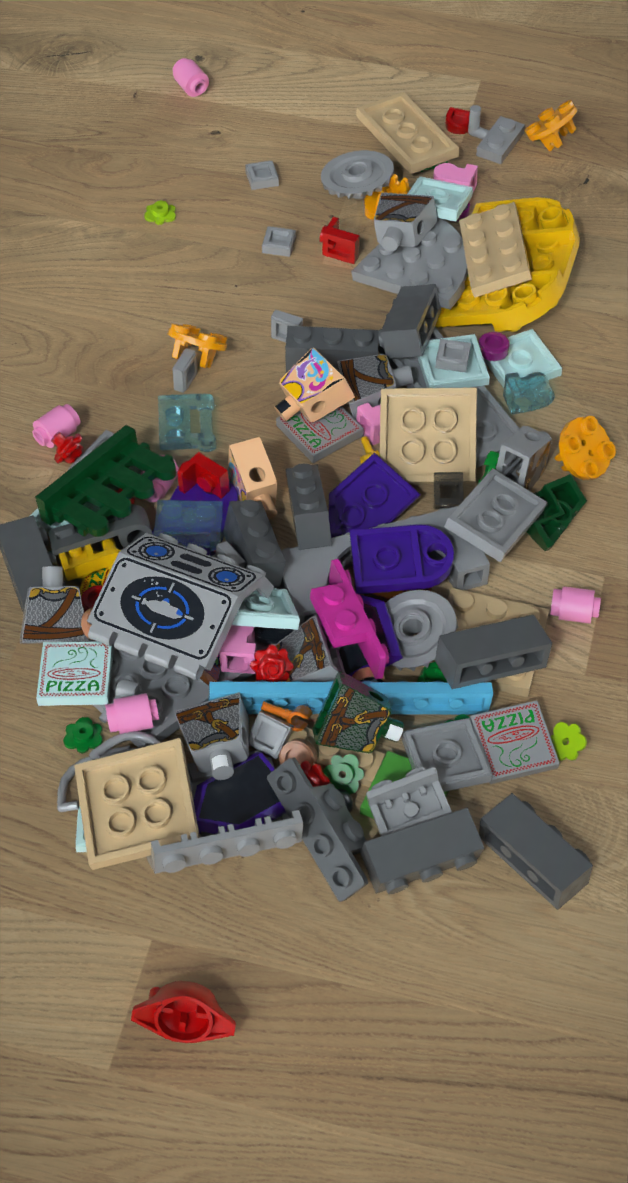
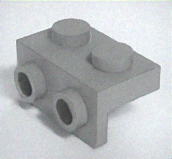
M435 767L413 769L406 774L405 778L394 782L391 780L381 781L366 793L368 806L380 836L452 813L438 780V772Z

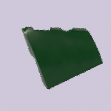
M571 474L547 483L540 491L533 493L548 503L541 515L526 532L544 551L552 548L560 535L587 502Z

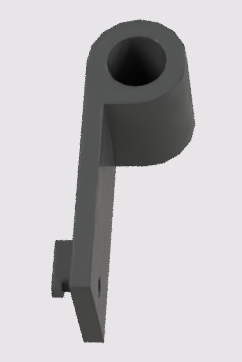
M131 504L132 513L129 516L118 518L111 514L107 518L110 528L109 532L100 537H95L89 533L84 537L78 534L77 527L71 523L48 530L52 552L56 556L60 553L115 536L119 537L123 548H126L145 533L153 535L148 515L141 506Z

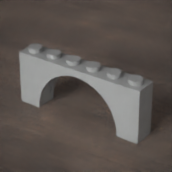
M458 506L443 508L436 512L411 516L404 520L373 527L428 525L437 528L450 539L454 549L453 567L447 577L452 586L456 589L468 590L488 584L490 563L485 553L444 527L448 517ZM350 532L331 538L332 546L299 550L298 547L285 548L281 551L286 563L280 589L288 590L299 615L300 626L315 615L318 617L310 600V592L312 588L329 585L331 560L339 559L344 570L353 565ZM438 550L428 553V556L433 560H441L446 556Z

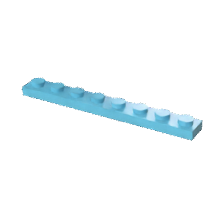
M224 680L209 682L208 701L240 692L248 714H258L261 711L263 701L292 711L299 705H305L312 710V714H319L334 681L303 682L297 680L292 682H268L260 680L256 682H233ZM442 681L362 682L388 698L391 714L475 715L488 712L493 697L492 682H482L456 689H451L448 682Z

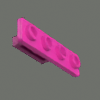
M339 559L331 560L329 585L312 588L310 600L333 648L358 643L375 679H381L384 675L385 665L389 663L387 647L384 643H380L376 635L375 623L373 619H368L364 611L363 599L360 594L355 593L352 587L349 571L343 569Z

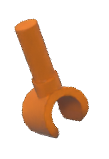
M263 701L261 710L286 719L288 723L294 726L293 731L297 732L302 731L308 725V723L299 720L297 716L309 719L312 715V710L305 705H299L293 711Z

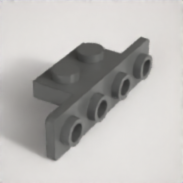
M296 758L287 759L267 776V780L290 818L292 817V811H300L303 820L302 840L338 901H345L368 884V879L353 856L360 853L364 842H366L363 829L353 819L345 805L343 795L333 784L313 787Z

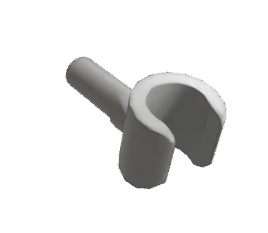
M124 679L118 682L113 699L138 695L142 693V690L138 688V683ZM106 709L99 716V720L103 723L108 721Z

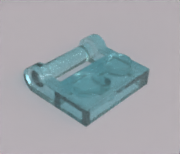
M204 393L158 396L160 450L199 449L202 452H212L216 449L217 442L216 436L213 434L212 411L215 408V400L212 395ZM191 409H197L200 413V433H191Z
M157 500L153 536L158 537L160 533L175 538L184 547H187L190 543L201 548H210V551H216L217 544L221 543L223 501Z

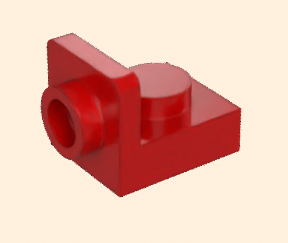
M333 217L328 226H323L319 240L323 243L322 255L355 264L359 258L360 235L340 230L339 218Z
M200 452L196 453L190 460L184 461L177 471L179 491L184 494L196 484L205 492H211L220 499L230 491L228 470Z

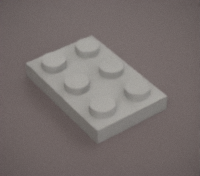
M492 468L448 517L444 527L501 562L541 515L548 502Z

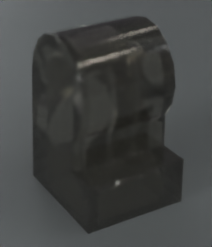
M438 472L433 474V510L459 506L464 501L463 472Z

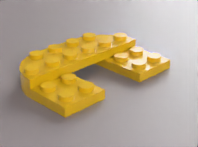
M539 197L476 203L472 214L494 209L501 204L515 202L532 280L474 298L469 277H466L464 282L465 289L450 310L441 307L442 311L435 326L455 327L492 323L495 332H514L554 308L565 291L580 243L579 233L570 209H563L557 200Z

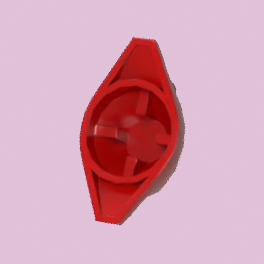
M175 981L164 985L162 988H152L149 993V999L135 1005L131 1016V1021L165 1039L180 1043H197L234 1036L236 1027L235 1020L222 1010L214 994L205 986L190 981Z

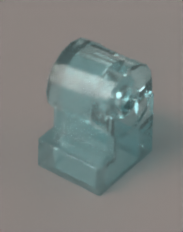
M518 372L505 374L503 397L511 415L541 409L553 402L555 395L544 373L534 372L521 378Z

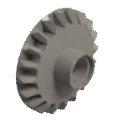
M361 150L348 152L332 159L325 165L321 172V182L324 189L329 191V194H336L338 198L347 196L348 199H362L366 195L372 196L374 191L381 192L382 187L389 186L390 178L394 173V165L389 157L376 151Z
M427 590L403 592L386 602L403 655V659L391 665L400 671L403 668L415 671L416 667L419 666L428 668L429 663L435 660L439 635L456 632L458 628L456 613L451 604L443 596Z

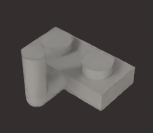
M478 105L471 106L468 133L473 137L482 139L477 146L476 156L502 164L524 134L525 124L500 116L492 128L488 130L479 127L481 107Z

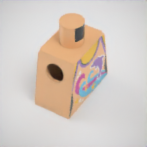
M313 347L280 379L279 384L286 398L274 408L285 422L299 411L309 422H315L351 401L355 396L345 377Z
M257 437L229 445L228 477L237 491L238 501H261L268 519L274 518L277 515L275 508L277 480L261 438Z

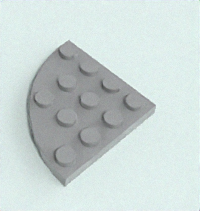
M437 218L436 224L418 246H398L395 251H387L381 244H378L351 273L353 281L396 294L404 286L436 284L440 306L450 310L465 289L464 282L468 269L461 235L447 221Z

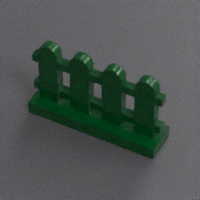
M125 425L35 496L41 521L51 526L55 522L62 523L65 520L76 526L78 534L84 537L88 533L95 537L104 536L110 529L107 518L111 514L118 518L129 516L132 513L130 499L133 496L140 499L150 498L155 493L152 482L155 478L168 481L176 477L177 471L174 458L169 454L163 457L151 451L149 444L145 442L139 445L135 429ZM133 465L145 472L140 475L129 468ZM111 483L122 489V491L117 493L106 486ZM89 502L100 509L95 512L84 506V504Z

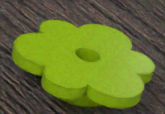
M162 200L155 202L153 205H148L146 207L147 212L144 214L146 221H155L157 225L172 222L176 218L174 213L175 206L168 205L166 201Z
M559 722L555 725L553 729L554 735H551L550 738L559 761H563L566 758L571 761L576 760L578 751L585 749L587 739L584 735L580 734L581 728L579 725L571 724L569 726L564 722Z

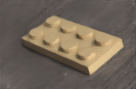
M404 92L356 108V117L410 174L459 157V147Z
M515 202L501 204L494 209L478 214L474 213L459 220L470 287L474 298L532 280Z

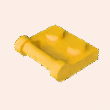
M113 537L100 541L104 551L94 554L91 544L60 553L59 557L67 581L85 578L91 573L104 568L111 570L118 553L121 551L116 547Z

